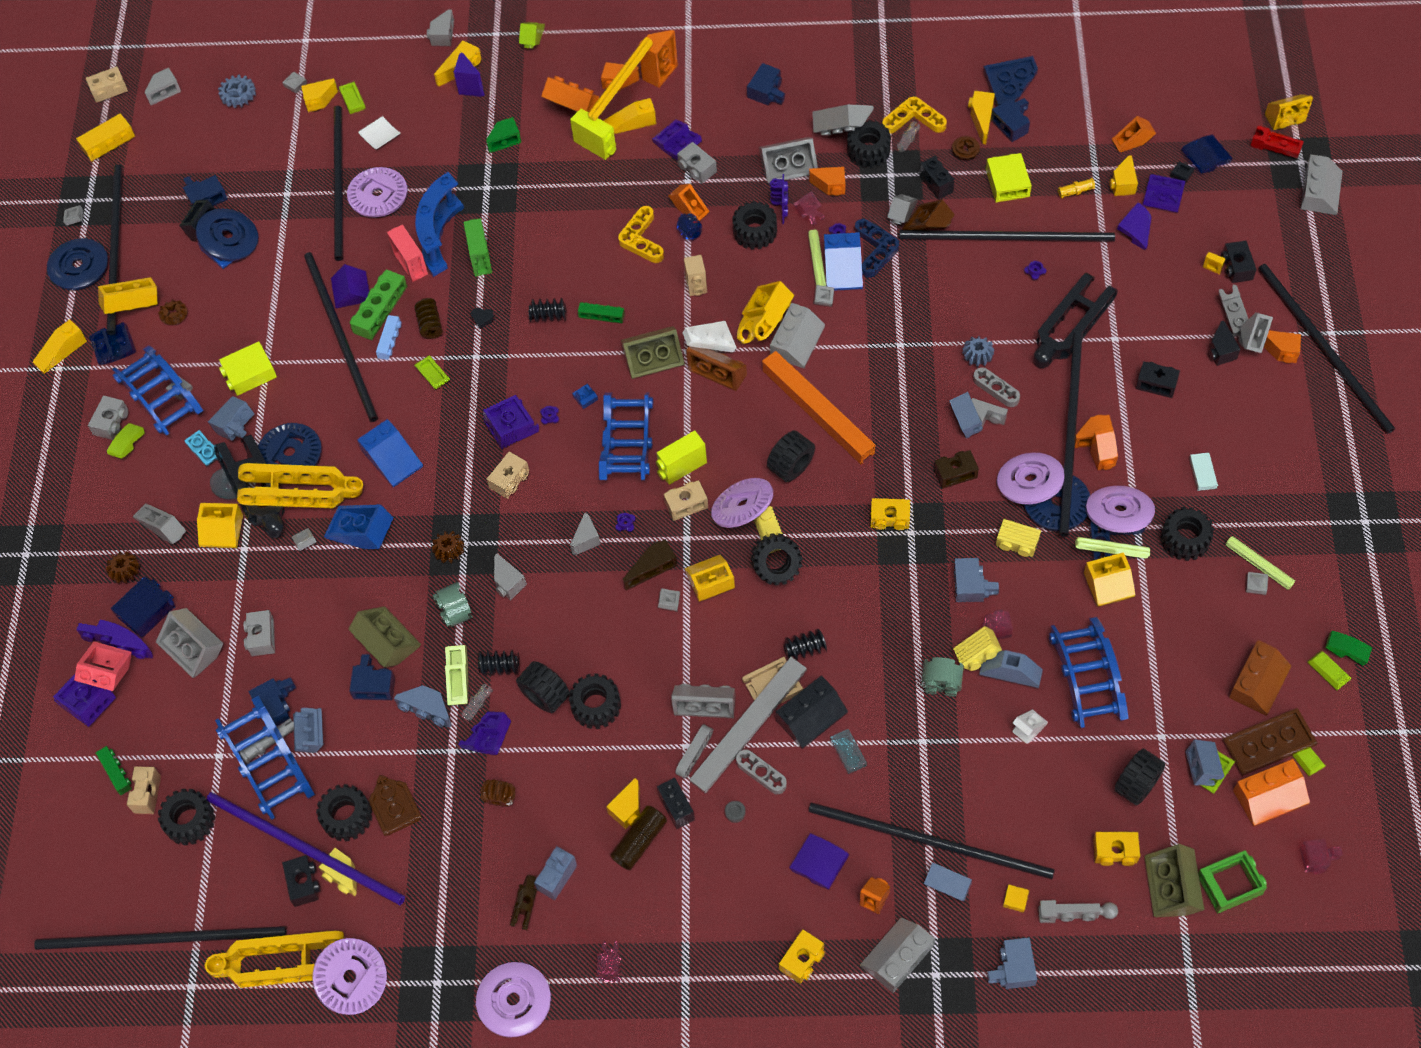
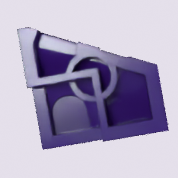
M1138 202L1119 223L1117 230L1131 237V243L1146 250L1152 217L1148 210Z
M487 712L481 718V721L471 729L473 733L465 742L461 740L458 745L461 748L474 752L497 755L511 720L504 712Z

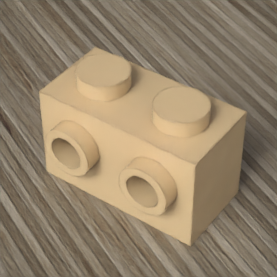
M117 66L86 78L96 103L128 91Z

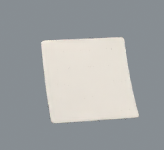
M382 116L359 131V134L372 147L378 149L398 136L400 132Z

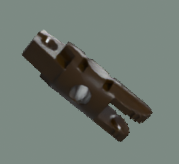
M527 875L524 884L519 885L510 926L514 927L518 921V915L522 914L524 915L522 929L528 930L537 889L534 888L535 876Z

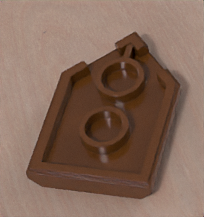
M379 775L375 789L368 801L384 836H389L418 822L422 816L405 782L395 781Z

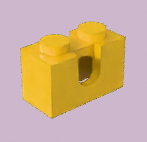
M872 498L871 528L882 530L886 526H890L896 530L909 529L910 499Z
M1095 832L1093 838L1095 863H1101L1103 866L1113 865V862H1122L1124 866H1132L1138 863L1140 858L1138 832ZM1112 848H1119L1121 850V853H1114L1112 851Z
M802 929L780 961L779 970L799 984L804 979L808 980L813 972L811 967L814 962L819 963L825 955V951H823L824 943ZM800 955H806L809 957V960L807 962H802L798 959V957Z

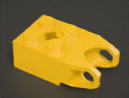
M781 281L761 285L756 288L742 312L744 317L738 327L737 339L742 344L751 342L755 337L758 341L766 339L783 319V314L790 306L794 294ZM744 329L749 331L748 338L746 340L742 336V332Z

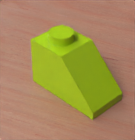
M535 22L520 23L519 44H524L525 48H534L535 45H539L545 24Z

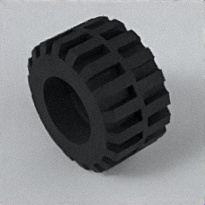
M868 120L861 127H856L855 131L848 132V157H851V161L856 162V165H862V167L870 166L871 168L874 165H881V162L884 163L886 158L889 157L891 134L884 124ZM864 143H873V145H865Z
M746 202L744 206L740 205L738 210H735L732 217L734 238L738 240L739 245L743 244L744 248L750 247L751 250H754V248L762 249V246L767 247L777 236L776 213H774L773 208H769L768 204L763 205V202ZM750 224H760L761 226H759V227H750V226H748V225H750Z
M793 430L787 433L775 444L767 460L768 469L785 482L794 480L811 462L815 453V444L798 431Z
M1181 507L1180 511L1176 509L1173 511V514L1170 513L1161 533L1162 545H1165L1164 549L1170 551L1169 555L1172 557L1176 555V559L1181 560V558H1185V561H1189L1190 558L1196 560L1198 556L1202 557L1207 552L1213 537L1214 527H1212V521L1207 520L1208 515L1206 513L1203 515L1201 510L1195 511L1193 507H1189V509ZM1178 530H1190L1197 537L1192 539L1185 538L1178 533Z
M772 533L769 537L763 536V540H758L756 542L757 546H753V554H751L752 567L762 580H765L766 583H773L774 585H779V583L784 585L787 584V580H794L793 576L798 575V569L802 567L800 549L788 536L785 537L783 534L778 533V535ZM776 549L784 550L787 553L785 564L778 569L768 568L766 565L768 554Z
M532 661L516 679L521 692L533 704L549 713H554L569 696V689L565 682L549 667L536 661Z
M594 673L592 677L588 674L585 679L579 678V683L575 682L572 685L573 689H570L569 703L575 720L579 721L582 726L586 724L589 729H592V726H595L596 729H600L601 725H604V728L607 727L609 721L611 723L615 721L614 716L618 717L619 709H621V700L616 684L614 685L611 678L608 680L605 675L599 677L597 673ZM593 695H601L606 698L605 702L599 707L591 708L584 705L585 701Z
M1144 748L1139 750L1115 784V792L1134 805L1140 804L1165 769V762Z
M344 784L342 788L340 785H337L334 790L328 789V794H323L321 796L322 801H318L317 804L319 809H316V814L318 815L319 823L331 838L335 837L338 841H341L342 838L345 841H350L351 837L357 839L359 833L361 835L365 833L364 828H369L370 823L368 821H372V809L367 798L360 789L358 790L353 785L351 788L348 784ZM347 805L355 807L353 814L345 820L334 819L336 812L341 807Z
M186 788L181 789L179 793L177 790L174 791V795L171 797L168 795L166 797L167 801L162 802L160 805L162 809L158 810V815L160 816L158 822L162 830L177 844L181 842L183 845H188V842L193 845L196 844L198 839L200 841L204 840L203 836L210 834L209 828L214 827L212 821L215 820L214 810L207 799L199 791L196 792L194 789L187 791ZM191 809L196 810L195 816L190 822L182 825L177 824L178 818L183 812Z

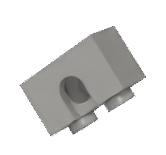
M693 142L677 153L679 167L682 170H688L694 180L697 179L700 183L705 182L717 172L716 160Z
M107 396L102 397L88 424L94 436L110 440L115 438L116 434L120 431L121 420L126 419L128 415V408L124 401Z
M270 610L246 613V621L243 622L244 631L248 632L247 638H244L245 649L250 652L251 656L275 653L274 618Z

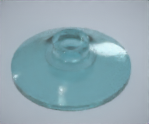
M223 469L216 471L210 480V487L213 493L224 499H235L236 496L232 487H228L230 484Z

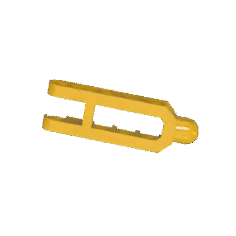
M246 463L238 468V478L243 482L271 483V487L238 489L237 501L243 505L335 508L343 502L344 498H357L363 491V481L360 478L344 476L340 470L331 466ZM278 483L330 485L334 489L333 491L317 489L298 490V488L279 489Z
M325 931L237 940L226 953L214 954L208 957L205 962V969L212 977H229L240 988L312 981L314 964H310V950L325 949L333 942L344 939V933L341 931ZM301 951V965H297V968L281 969L277 967L276 970L260 971L257 969L255 972L241 973V961L247 956Z

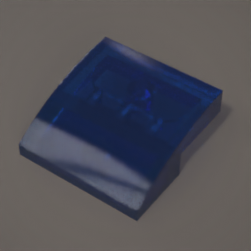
M1213 134L1196 139L1181 149L1201 173L1214 171L1217 166L1229 164L1233 159Z
M124 322L116 326L115 335H108L106 328H102L89 336L99 365L115 362L136 352L128 326Z

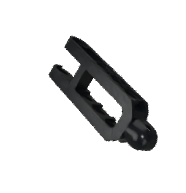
M1087 272L1084 273L1038 330V338L1036 340L1038 348L1033 355L1034 365L1039 368H1046L1054 359H1067L1072 353L1073 334L1081 333L1084 338L1114 301L1118 290L1109 285L1094 303L1085 298L1084 295L1095 277ZM1075 306H1078L1087 312L1064 341L1058 342L1049 337L1051 333L1055 332L1058 324L1065 320L1071 308L1074 309Z
M252 435L241 438V443L243 442L247 453V459L241 461H234L225 442L214 445L217 460L236 498L238 489L248 488L246 483L238 478L239 466L246 463L266 464ZM261 483V486L271 487V483ZM240 504L248 522L256 526H262L267 536L278 538L283 534L284 522L282 516L285 513V506L261 508L256 505Z

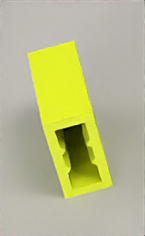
M581 108L570 119L573 140L606 160L616 151L614 128L599 118L593 121L589 118L588 112Z
M1021 153L987 159L986 173L995 203L1030 197L1031 183Z
M259 341L219 359L222 365L219 369L223 377H228L229 380L226 383L230 391L234 390L237 396L277 378Z
M696 431L656 452V464L659 468L657 473L669 485L707 463L705 443Z

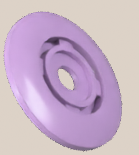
M385 167L370 168L359 173L350 182L347 190V199L352 209L358 214L366 217H382L393 213L402 206L407 197V184L403 176L393 169ZM376 189L383 191L379 196H374L372 193Z
M1043 453L1021 454L1010 459L1002 466L997 476L998 488L1004 497L1015 503L1036 504L1044 502L1055 496L1062 488L1064 469L1060 462L1050 455ZM1033 474L1036 476V479L1027 481L1025 477Z
M749 478L733 484L722 492L714 502L711 511L713 520L717 525L725 528L738 527L751 522L760 516L771 503L773 488L767 480L762 478ZM747 500L744 505L738 506L741 501Z
M1108 486L1090 495L1086 504V512L1091 521L1099 527L1113 532L1127 533L1138 531L1148 526L1154 518L1155 506L1152 500L1140 490L1127 486ZM1121 505L1124 506L1126 510L1118 511L1115 509V507Z
M355 938L341 939L328 945L316 959L312 974L313 987L319 1000L330 1010L344 1015L364 1012L376 1004L383 994L387 980L386 966L380 953L369 943ZM352 956L361 959L368 969H365L359 961L352 959ZM346 970H352L355 973L356 978L354 982L347 983L344 980L343 975ZM333 984L339 992L347 994V998L342 997L340 994L334 991L331 985Z
M520 962L502 964L491 970L482 980L476 995V1008L481 1021L490 1031L504 1037H520L535 1030L546 1018L551 1004L550 987L545 977L533 966ZM508 979H511L510 982L503 984ZM500 985H502V986L499 988L498 992H495L496 988H498ZM512 993L520 996V1001L516 1005H509L507 1003V997ZM529 1006H532L528 1013H526L524 1016L515 1019L516 1016L523 1014Z

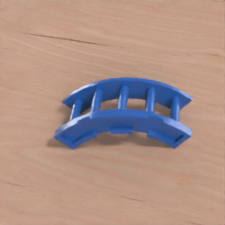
M449 172L439 177L427 189L419 202L416 212L415 226L417 236L422 246L426 266L433 277L448 269L447 263L440 251L443 227L446 222H449L458 212L464 209L462 202L454 193L452 194L451 189L457 186L458 182ZM446 196V199L440 203L442 198Z
M148 345L143 349L145 352L143 354L144 357L121 372L117 368H113L114 374L112 376L118 384L122 383L130 391L129 394L135 402L137 400L154 420L155 424L153 426L158 433L162 432L168 435L169 432L166 427L188 412H194L198 415L204 410L191 392L187 391L186 388H182L180 385L183 383L170 365L160 354L156 356L155 349ZM154 368L161 371L158 376L137 390L131 384ZM164 380H169L173 384L171 390L150 404L141 396ZM175 395H181L186 401L185 406L163 421H160L153 410Z
M605 392L603 395V420L607 421V427L603 431L602 447H604V451H601L599 459V480H607L608 475L612 473H641V480H645L646 474H650L648 454L649 449H652V437H649L650 409H653V397H650V392H646L644 399H616V397H613V392ZM616 407H645L644 420L613 419V409H616ZM616 428H644V439H615V437H612V432ZM615 447H643L642 455L611 454L612 449H615ZM614 463H641V465H614Z
M1097 617L1089 618L1090 625L1087 628L1059 633L1055 625H1052L1051 633H1049L1050 644L1054 645L1062 662V674L1064 677H1067L1074 708L1071 710L1072 719L1081 728L1085 727L1084 718L1113 712L1120 720L1129 719L1125 693L1120 692L1118 681H1122L1117 660L1109 638H1104L1102 632H1105V629ZM1085 636L1092 637L1094 640L1065 646L1063 642L1064 640ZM1096 649L1099 650L1102 657L1101 660L1072 665L1068 654ZM1098 668L1106 669L1108 675L1107 682L1081 687L1077 686L1074 673ZM1103 690L1112 692L1113 702L1110 705L1082 710L1080 695Z
M258 695L251 699L255 705L252 708L253 711L226 726H223L218 718L215 720L218 728L215 730L221 740L226 739L241 765L238 767V770L242 777H248L261 801L258 804L263 814L268 813L272 820L275 818L271 811L272 807L298 792L300 794L304 792L308 799L315 794ZM255 718L263 719L265 726H263L262 730L234 745L228 733ZM266 736H272L277 744L274 747L275 749L246 765L239 752ZM277 756H284L288 763L285 769L257 785L250 772ZM288 776L296 777L297 782L294 783L293 787L268 801L265 800L262 794L263 790Z

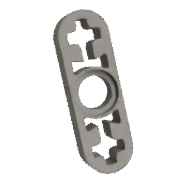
M986 368L975 370L973 381L977 386L1008 407H1015L1019 404L1020 393L1017 389ZM994 384H998L1002 387V389L996 391L993 390L991 386Z
M704 724L701 726L679 762L675 774L684 779L688 777L713 734L712 728Z
M742 750L737 754V766L770 792L781 794L786 790V778L749 750ZM742 757L745 759L749 757V762L753 765L752 770H750L751 765L748 762L742 763ZM763 767L767 770V774L760 777L755 773L756 770ZM772 780H774L775 782H778L780 780L781 787L778 785L774 787V782Z

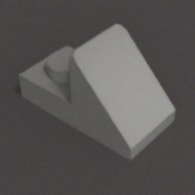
M974 398L971 399L982 422V425H980L982 428L986 420L995 424H1005L1008 409Z

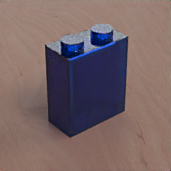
M145 576L110 608L114 615L141 639L176 607L172 601L174 597L167 590L163 592L160 589L161 586L154 579L150 581Z

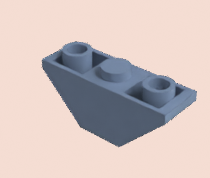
M1004 650L998 652L995 658L983 662L979 675L1039 688L1043 669L1025 654Z
M422 685L397 694L394 697L397 707L401 711L413 712L418 718L432 720L439 727H451L452 724L440 692Z

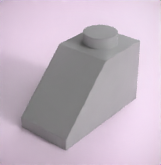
M448 9L430 22V29H427V39H430L431 46H451L454 28L452 9Z
M167 68L153 74L145 94L149 104L153 105L181 92L171 70Z
M904 194L893 197L887 218H891L892 222L896 224L907 222L918 199Z
M499 554L494 556L496 591L500 596H506L511 600L527 585L525 576Z

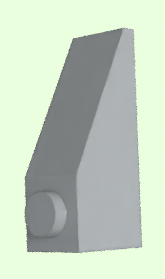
M146 503L132 516L139 523L171 544L179 541L186 532L173 515Z

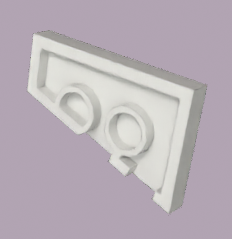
M726 321L686 327L682 332L687 345L691 347L734 352L737 348Z

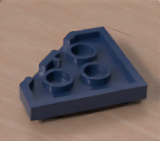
M1033 56L984 66L983 71L992 93H995L994 100L996 106L1011 98L1017 102L1038 72Z

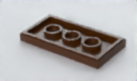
M1298 708L1232 734L1222 740L1231 758L1235 761L1241 776L1318 744Z

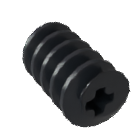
M548 298L545 304L542 303L541 299H539L538 304H535L534 299H532L531 304H529L530 322H532L533 317L536 322H539L540 317L544 322H546L547 317H549L550 321H554L555 316L557 321H560L562 316L565 321L567 320L566 303H564L563 298H560L559 303L553 298L551 304Z
M815 629V635L812 631H808L807 637L804 633H801L800 639L793 635L792 641L789 637H786L783 644L787 660L791 656L798 660V654L806 658V652L813 656L815 649L818 654H821L822 647L827 652L825 638L820 629Z
M496 650L493 656H491L490 651H487L486 656H483L482 651H479V673L481 671L482 675L486 676L489 671L490 675L493 676L497 670L499 675H503L505 670V673L510 675L513 670V673L518 675L520 671L519 652L515 656L513 650H511L509 656H507L505 650H503L502 655L499 656Z

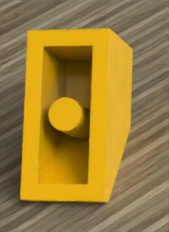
M334 78L301 86L308 112L325 108L338 93Z
M1132 155L1128 156L1114 170L1113 177L1109 181L1110 189H1113L1114 196L1136 194L1138 181Z
M636 778L606 806L608 814L624 829L633 825L637 817L640 816V787Z

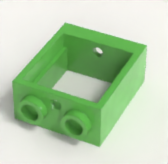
M481 218L464 221L468 249L475 276L491 274L492 268Z
M1246 850L1204 867L1198 873L1199 881L1217 914L1263 895L1267 888L1264 876L1262 874L1259 875L1255 868L1256 863L1253 857L1249 856ZM1240 864L1254 890L1227 901L1213 875Z

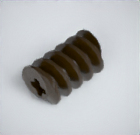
M432 298L419 300L415 304L414 310L420 335L426 339L438 338L443 333V329L441 328L442 325L436 301Z

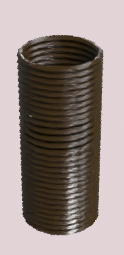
M646 806L630 829L627 830L628 832L616 845L617 847L610 853L611 858L626 870H632L645 850L648 849L649 845L657 837L662 827L667 823L666 817L654 807Z

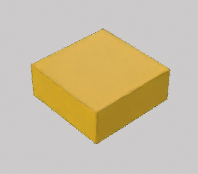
M1208 252L1203 268L1220 274L1225 258Z
M1008 885L1003 907L1024 912L1029 890Z

